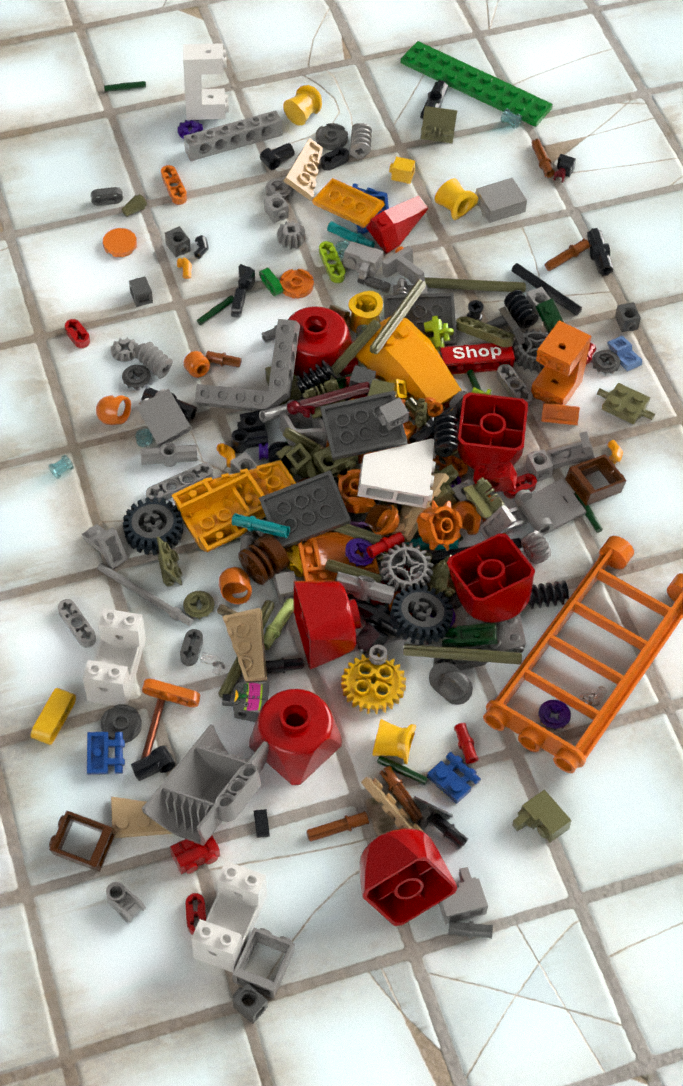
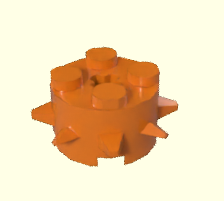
M359 469L349 470L346 475L339 474L337 476L339 480L338 490L347 512L355 514L367 513L371 507L376 505L375 499L357 496L360 477Z
M432 500V507L426 508L417 517L419 535L423 542L429 544L431 550H434L438 545H443L448 551L449 544L454 543L461 537L459 531L463 527L462 518L457 510L454 511L451 508L450 501H447L443 506H438Z

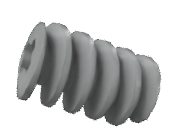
M357 123L352 126L350 154L356 159H362L371 152L372 128L368 124Z
M152 342L142 343L134 351V357L159 379L168 374L173 361L166 354H163L157 346H154Z

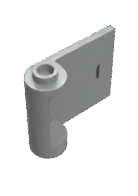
M563 478L533 494L530 490H520L514 498V502L534 531H538L542 535L586 514V510Z

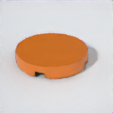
M125 228L112 229L103 237V248L106 253H110L114 257H125L137 248V238L131 230Z
M290 269L280 277L283 294L290 298L299 299L306 297L314 288L313 276L303 269Z

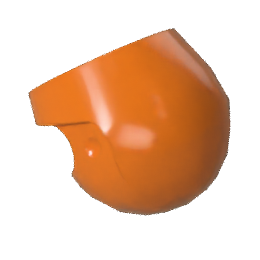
M123 395L103 397L96 405V415L106 425L125 423L131 412V401ZM124 401V412L121 416H117L119 405Z
M466 500L453 504L451 508L454 511L457 510L461 515L462 528L469 535H476L481 522V516L477 513L476 506Z
M240 567L227 568L221 573L219 588L223 598L233 604L246 603L252 594L248 574ZM248 591L242 598H234L232 594Z

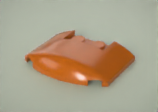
M329 532L313 537L303 544L300 542L298 550L304 581H335L337 573L325 569L328 559L356 567L355 563H349L348 557H345L347 543L355 538L339 532ZM357 549L356 554H359L360 557H362L363 552L361 553V552ZM376 556L371 564L365 567L363 565L357 566V568L380 574Z

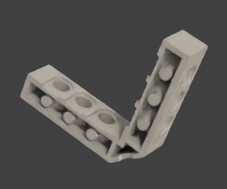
M278 319L268 391L197 384L195 403L207 407L263 411L277 407L283 401L285 402L291 396L300 330L299 323L296 320Z

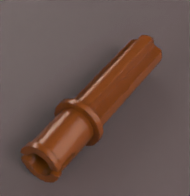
M532 140V147L539 161L538 165L543 170L545 177L551 178L555 173L551 166V160L547 157L540 140Z
M582 239L575 245H570L569 249L544 264L546 269L551 271L572 257H578L581 252L590 248L589 242Z
M387 766L384 768V771L381 770L380 775L388 784V790L394 793L405 811L410 815L412 821L417 822L422 819L421 810L403 786V781L399 780L392 767Z
M366 811L349 817L345 815L343 819L308 829L306 831L307 837L312 842L349 830L350 832L353 828L369 824V819Z

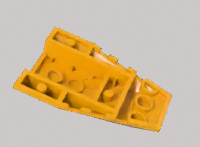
M391 316L379 322L381 325L380 329L355 356L367 369L376 371L377 377L381 376L386 381L394 379L405 380L407 393L414 395L416 400L433 397L438 403L444 404L451 400L459 391H462L431 340L407 318L402 319L380 352L374 354L370 352V345Z
M279 460L258 465L255 469L251 470L247 468L242 469L239 473L231 475L226 473L214 479L212 477L205 478L172 494V499L178 511L181 512L183 523L198 547L205 552H209L242 536L248 531L246 528L232 525V517L235 513L248 517L255 516L256 519L262 520L266 515L259 498L296 484L282 461Z

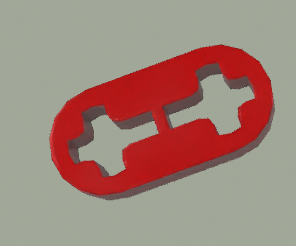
M76 319L66 321L65 332L74 345L78 348L89 346L90 336L82 324Z
M529 473L518 476L516 490L503 491V494L509 499H514L516 493L520 490H530L532 492L536 488L537 479L533 474Z
M199 893L190 894L185 902L187 928L192 935L195 931L194 918L198 917L199 920L206 921L205 900ZM194 900H197L199 903L198 911H194L193 905H191Z

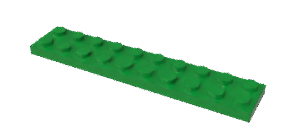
M419 41L401 58V64L437 81H445L449 87L534 127H537L552 110V103Z

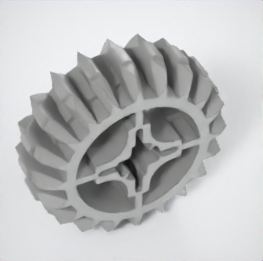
M403 542L401 548L396 544L394 545V550L390 548L387 552L388 554H384L383 559L385 561L381 562L383 568L380 572L385 574L383 581L389 580L387 585H394V592L398 588L407 590L409 586H412L414 589L415 585H420L423 588L426 586V583L430 582L431 578L429 576L433 574L431 570L433 563L429 562L430 556H425L426 550L419 551V545L415 549L412 548V543L409 544V547H406V544ZM402 556L401 563L391 566V563L396 558ZM410 557L416 559L417 562H416V561H412V560L410 559ZM405 564L410 568L409 573L403 569ZM422 571V575L412 581V574ZM396 575L402 576L404 580L399 579Z

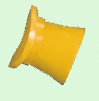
M310 85L300 86L296 91V96L284 102L283 109L285 115L292 123L302 126L312 113L317 114L321 111L322 98L315 87Z
M453 178L446 181L438 189L434 200L437 204L451 211L453 220H458L475 207L478 202V196L472 191H465L459 181Z
M364 291L354 295L349 300L348 307L352 312L349 327L352 331L361 334L372 320L381 322L379 315L383 308V300L380 294L375 291Z
M380 719L373 756H398V758L403 759L404 764L408 765L409 752L416 725L410 724L407 728H401Z

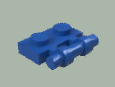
M87 732V775L108 774V766H115L114 774H123V766H125V759L123 758V748L125 747L123 732H115V740H109L108 732ZM109 748H115V758H109Z
M450 752L447 754L446 759L451 763L447 766L441 760L427 773V777L457 804L471 791V787L467 783L471 780L477 785L481 778L476 775L477 772L473 768H469L463 763V759L460 756H455ZM459 769L464 776L460 778L454 771Z

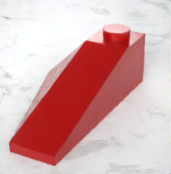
M418 195L372 217L366 228L384 253L388 254L402 244L429 208Z

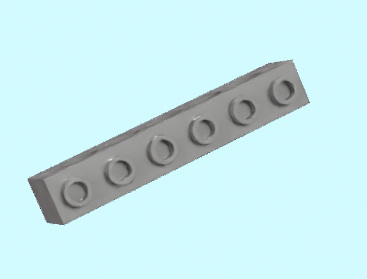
M272 111L184 136L185 152L189 160L194 161L282 136V120L277 111Z

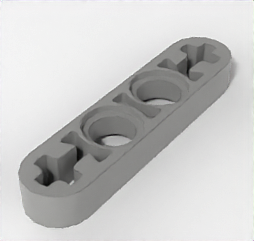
M201 463L152 485L146 490V498L153 502L154 496L151 494H155L158 497V502L161 501V498L168 500L172 498V494L205 478L213 477L212 466L207 463ZM186 477L193 479L190 483L183 482V479ZM168 485L176 486L172 491L166 489Z

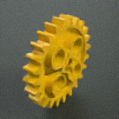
M361 654V660L355 657L354 664L348 662V668H344V675L341 676L343 696H347V702L353 701V708L359 705L360 712L366 708L367 714L371 712V709H374L376 714H378V709H382L385 713L387 706L393 709V703L399 704V698L404 697V691H406L404 670L400 671V664L394 666L395 659L390 661L386 659L384 664L374 665L370 662L369 657L366 658L364 654ZM359 689H365L366 691L360 692V691H358V690H359ZM379 692H384V693H386V694H385V695H380V694H378V693H379Z

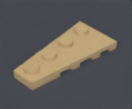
M309 138L283 181L311 201L314 197L313 190L316 186L315 180L318 175V165L320 164L323 148Z
M431 473L434 476L433 486L430 487V490H433L432 500L434 497H438L441 492L439 488L443 482L446 483L449 479L446 473ZM430 501L427 502L426 508L431 507ZM402 505L399 513L400 523L392 535L399 531L403 534L405 542H410L418 530L417 517L426 508Z
M256 608L222 616L245 681L267 680L261 609Z
M366 777L361 781L372 797L378 803L383 804L381 807L391 818H396L394 823L399 829L410 828L423 831L418 824L415 823L413 825L409 821L410 815L403 808L399 809L395 805L397 801L391 794L388 793L386 795L383 792L382 788L384 786L376 778L372 780Z
M111 796L112 827L117 832L115 838L173 833L143 813L142 807L146 804L145 801Z

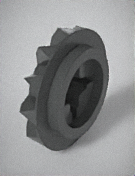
M601 350L593 355L591 363L598 373L604 372L605 375L607 373L613 374L614 371H618L620 358L612 351ZM609 360V364L602 365L603 362L605 363Z
M131 365L122 373L123 384H126L128 388L133 387L135 390L137 387L143 389L144 385H149V380L151 379L150 371L143 365Z

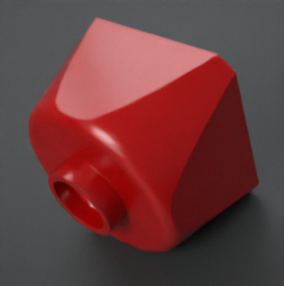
M317 306L306 307L296 311L288 318V320H296L300 325L293 374L295 376L299 375L303 378V371L310 374V367L315 371L316 363L320 367L322 366L321 360L332 366L352 344L345 320L331 309Z
M471 392L465 394L462 401L457 443L458 454L463 462L474 470L475 465L512 462L514 466L521 458L524 449L528 403L522 398Z
M498 533L449 557L447 566L463 608L471 617L483 622H502L517 616L526 608L531 596L535 569L507 534Z
M293 581L294 617L309 669L316 668L354 651L356 647L355 629L361 628V621L355 599L349 600L343 584L339 581Z
M303 689L284 690L268 699L258 714L249 739V748L254 752L257 751L264 741L268 743L266 763L291 785H301L342 746L340 732L328 705L318 695Z
M403 828L386 832L370 842L361 854L359 868L362 898L393 926L406 924L455 894L457 890V885L434 842L423 831Z

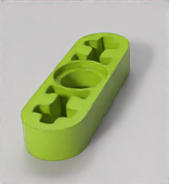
M329 241L320 243L319 255L330 280L334 283L343 282L345 280V269L334 244ZM329 260H334V261H336V263H335V264H329L328 261H329Z

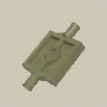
M618 383L610 392L601 388L597 392V395L606 399L601 410L631 424H635L642 416L653 420L655 417V413L646 410L650 397Z

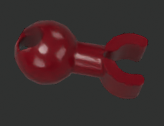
M295 400L289 402L286 407L291 415L301 413L304 417L310 418V414H315L314 406H300V403Z

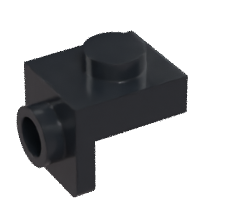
M240 264L238 266L240 277L238 288L246 289L247 293L254 286L255 270Z

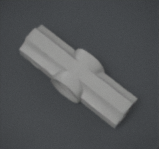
M165 443L161 447L141 449L142 465L163 464L166 467H173L179 462L198 461L197 445L176 446L173 443Z
M338 572L335 581L343 584L346 593L353 594L357 599L364 601L372 599L386 604H391L395 587L375 582L371 577L363 575L356 577Z

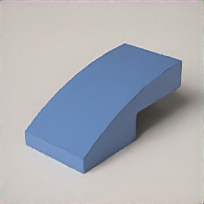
M623 336L607 342L610 350L620 358V364L626 371L642 365V359L632 351V344Z

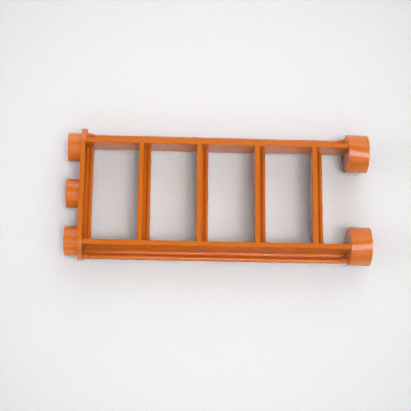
M610 536L599 550L597 561L497 698L487 703V711L483 715L484 721L491 728L503 731L507 727L519 734L518 740L526 749L538 752L542 748L554 755L553 761L555 765L567 773H574L577 768L584 766L586 758L683 618V573L677 574L667 587L668 596L675 602L672 607H669L605 571L608 565L615 569H624L634 555L632 545L619 536ZM597 580L664 616V619L648 641L581 604ZM574 612L641 650L624 676L556 637ZM549 646L617 684V687L600 711L532 672V669ZM524 680L593 720L576 746L571 745L506 706Z

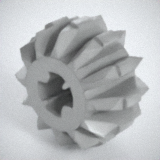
M286 221L285 224H280L277 231L279 244H282L283 248L288 246L289 250L291 247L297 249L298 246H302L306 239L304 226H301L300 222L295 224L294 221L292 223Z
M538 531L530 532L521 539V546L526 556L534 564L542 563L551 556V549L546 538Z

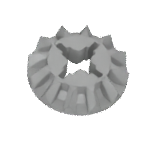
M274 178L266 184V193L270 196L280 193L283 199H285L286 196H290L292 187L283 181L284 178Z
M128 337L123 340L120 338L119 341H114L113 346H111V354L118 361H131L135 359L134 351L138 343L134 339L129 340Z

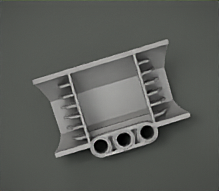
M210 724L142 807L143 813L174 835L204 846L221 822L235 820L260 788L261 780L259 773L264 768L267 760L268 743L264 741L251 758L243 759L242 756L236 757L234 753L229 754L215 731L214 725Z

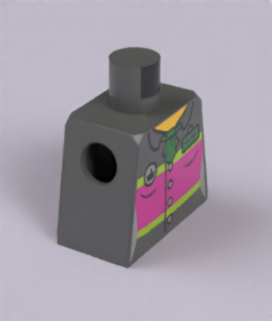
M269 681L237 683L235 694H223L222 706H233L234 717L237 719L256 722L262 706L269 697Z

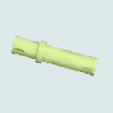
M287 598L273 622L266 627L264 634L265 650H269L274 640L281 635L282 628L294 611L293 599Z

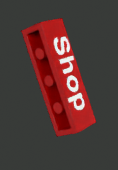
M493 343L440 348V356L452 375L466 374L470 369L474 373L497 371L498 367L503 364L510 365L512 368L514 366L515 357L512 346L501 347Z

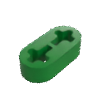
M268 267L259 271L262 283L274 297L283 293L280 281Z

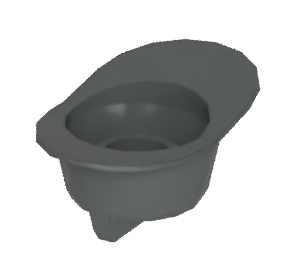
M443 662L432 667L429 672L430 685L446 701L459 705L464 704L470 699L473 691L472 683L456 666Z

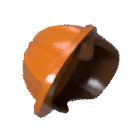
M390 504L375 505L369 510L366 523L376 535H389L396 531L400 523L398 510Z

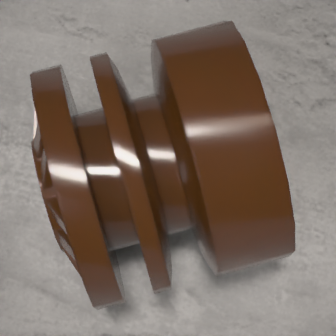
M267 533L255 540L254 545H248L246 549L238 553L243 569L259 585H264L274 577V573L279 574L290 565L288 555L283 546L275 537Z

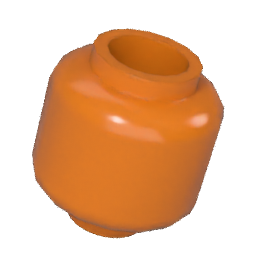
M200 351L190 352L183 361L187 372L196 378L204 376L210 368L208 359Z

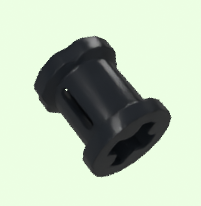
M478 300L469 302L467 317L481 321V312L484 308L483 303Z

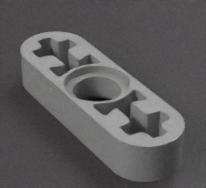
M500 365L497 370V379L511 397L521 398L522 396V399L528 403L529 407L532 404V392L510 365ZM516 383V384H518L520 387H519V388H512V387L510 386V384Z
M62 600L58 604V611L64 623L82 647L89 648L93 646L96 642L93 628L72 600ZM64 608L70 609L72 615L69 616L68 611L64 610ZM74 620L82 621V624L78 627L71 625ZM83 631L85 632L87 637H90L89 640L83 638Z

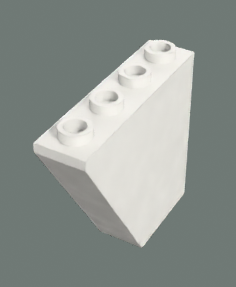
M427 439L364 455L360 469L357 496L426 508L427 502H431L433 490H430V487L434 483V476L431 473H434L436 464L433 461L436 457L434 439Z

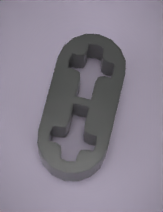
M118 187L95 189L90 195L92 204L96 206L117 204L123 200L122 190Z
M191 629L185 634L180 650V660L186 666H192L198 661L203 645V635L200 630ZM197 637V639H195L194 644H191V639ZM189 651H192V656H190V658H186V656H188Z

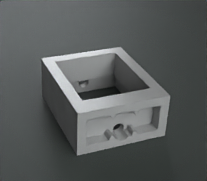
M288 411L281 412L279 429L282 434L286 427L292 428L326 448L328 439L321 417L313 419L311 414L310 418H306L301 413L291 415ZM307 427H312V429H295V428H307ZM285 438L289 445L294 446L296 444Z
M253 928L232 974L233 982L241 986H245L248 983L258 993L274 999L294 954V943L287 937L280 936L279 938L272 935L267 929L260 928L259 930ZM257 942L285 953L273 981L245 970Z

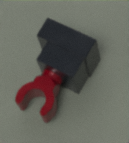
M560 153L557 163L559 170L554 173L553 180L555 181L557 177H561V183H563L565 176L570 177L575 169L576 158Z

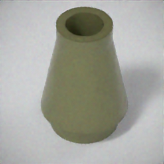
M141 194L134 195L121 210L128 217L131 214L144 210L147 202Z

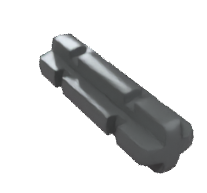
M371 276L366 277L365 280L357 279L358 283L363 285L365 283L366 286L377 290L381 289L385 293H388L391 287L390 283L385 281L383 283L382 280Z

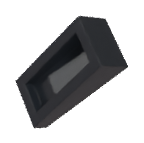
M267 809L254 810L257 838L269 837Z

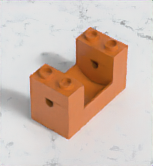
M560 320L557 322L537 351L536 361L544 365V368L532 383L531 392L534 398L550 404H567L582 383L591 335Z

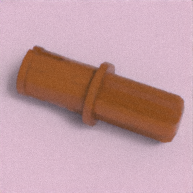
M207 351L206 358L210 363L220 364L222 367L224 365L240 367L242 363L241 358L226 355L225 352L222 354Z

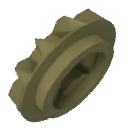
M419 398L416 404L415 426L417 428H422L426 421L427 402H425L424 398Z
M205 591L191 592L183 602L185 613L190 615L191 618L196 617L199 620L202 617H208L213 612L215 606L213 597ZM198 600L203 605L200 610L197 609Z

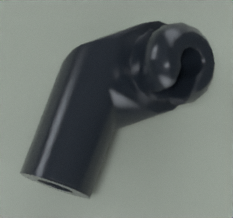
M203 235L195 238L199 248L194 252V256L198 259L209 249L207 238Z

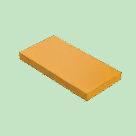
M334 178L312 199L313 205L363 228L367 226L370 219L385 205L384 201Z

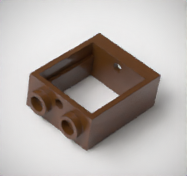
M606 454L571 466L565 477L567 483L585 506L621 493L627 481ZM600 471L609 482V485L595 490L585 476Z
M66 810L65 815H62L58 821L59 828L56 835H53L50 839L49 850L53 855L100 872L117 832L111 826ZM73 822L101 832L90 860L61 850Z

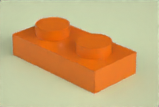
M543 403L541 422L578 426L580 407Z

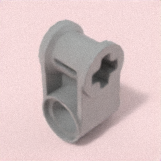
M112 882L107 886L106 895L109 905L128 924L132 923V919L140 911L146 909L143 902L133 895L122 883ZM114 892L122 893L118 898L111 896Z

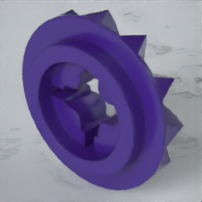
M185 119V122H180V125L177 127L178 135L183 139L186 135L204 131L203 124H200L198 120L194 122L193 120L187 121Z
M362 538L352 539L345 547V557H348L349 563H355L356 567L359 565L365 567L374 560V558L368 556L366 548L372 544ZM357 549H358L361 553L363 552L362 557H360L359 554H356Z
M548 700L540 706L538 716L540 723H543L546 728L550 727L556 730L558 728L563 729L569 724L571 712L569 707L562 701ZM551 712H553L554 714H559L558 720L555 717H550Z

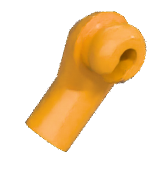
M185 257L183 259L178 258L177 267H183L182 277L190 279V261Z
M611 440L607 446L612 451V455L608 458L615 465L621 461L623 451L615 440Z
M220 443L216 449L221 456L226 458L227 467L231 468L230 461L235 458V450L224 443Z

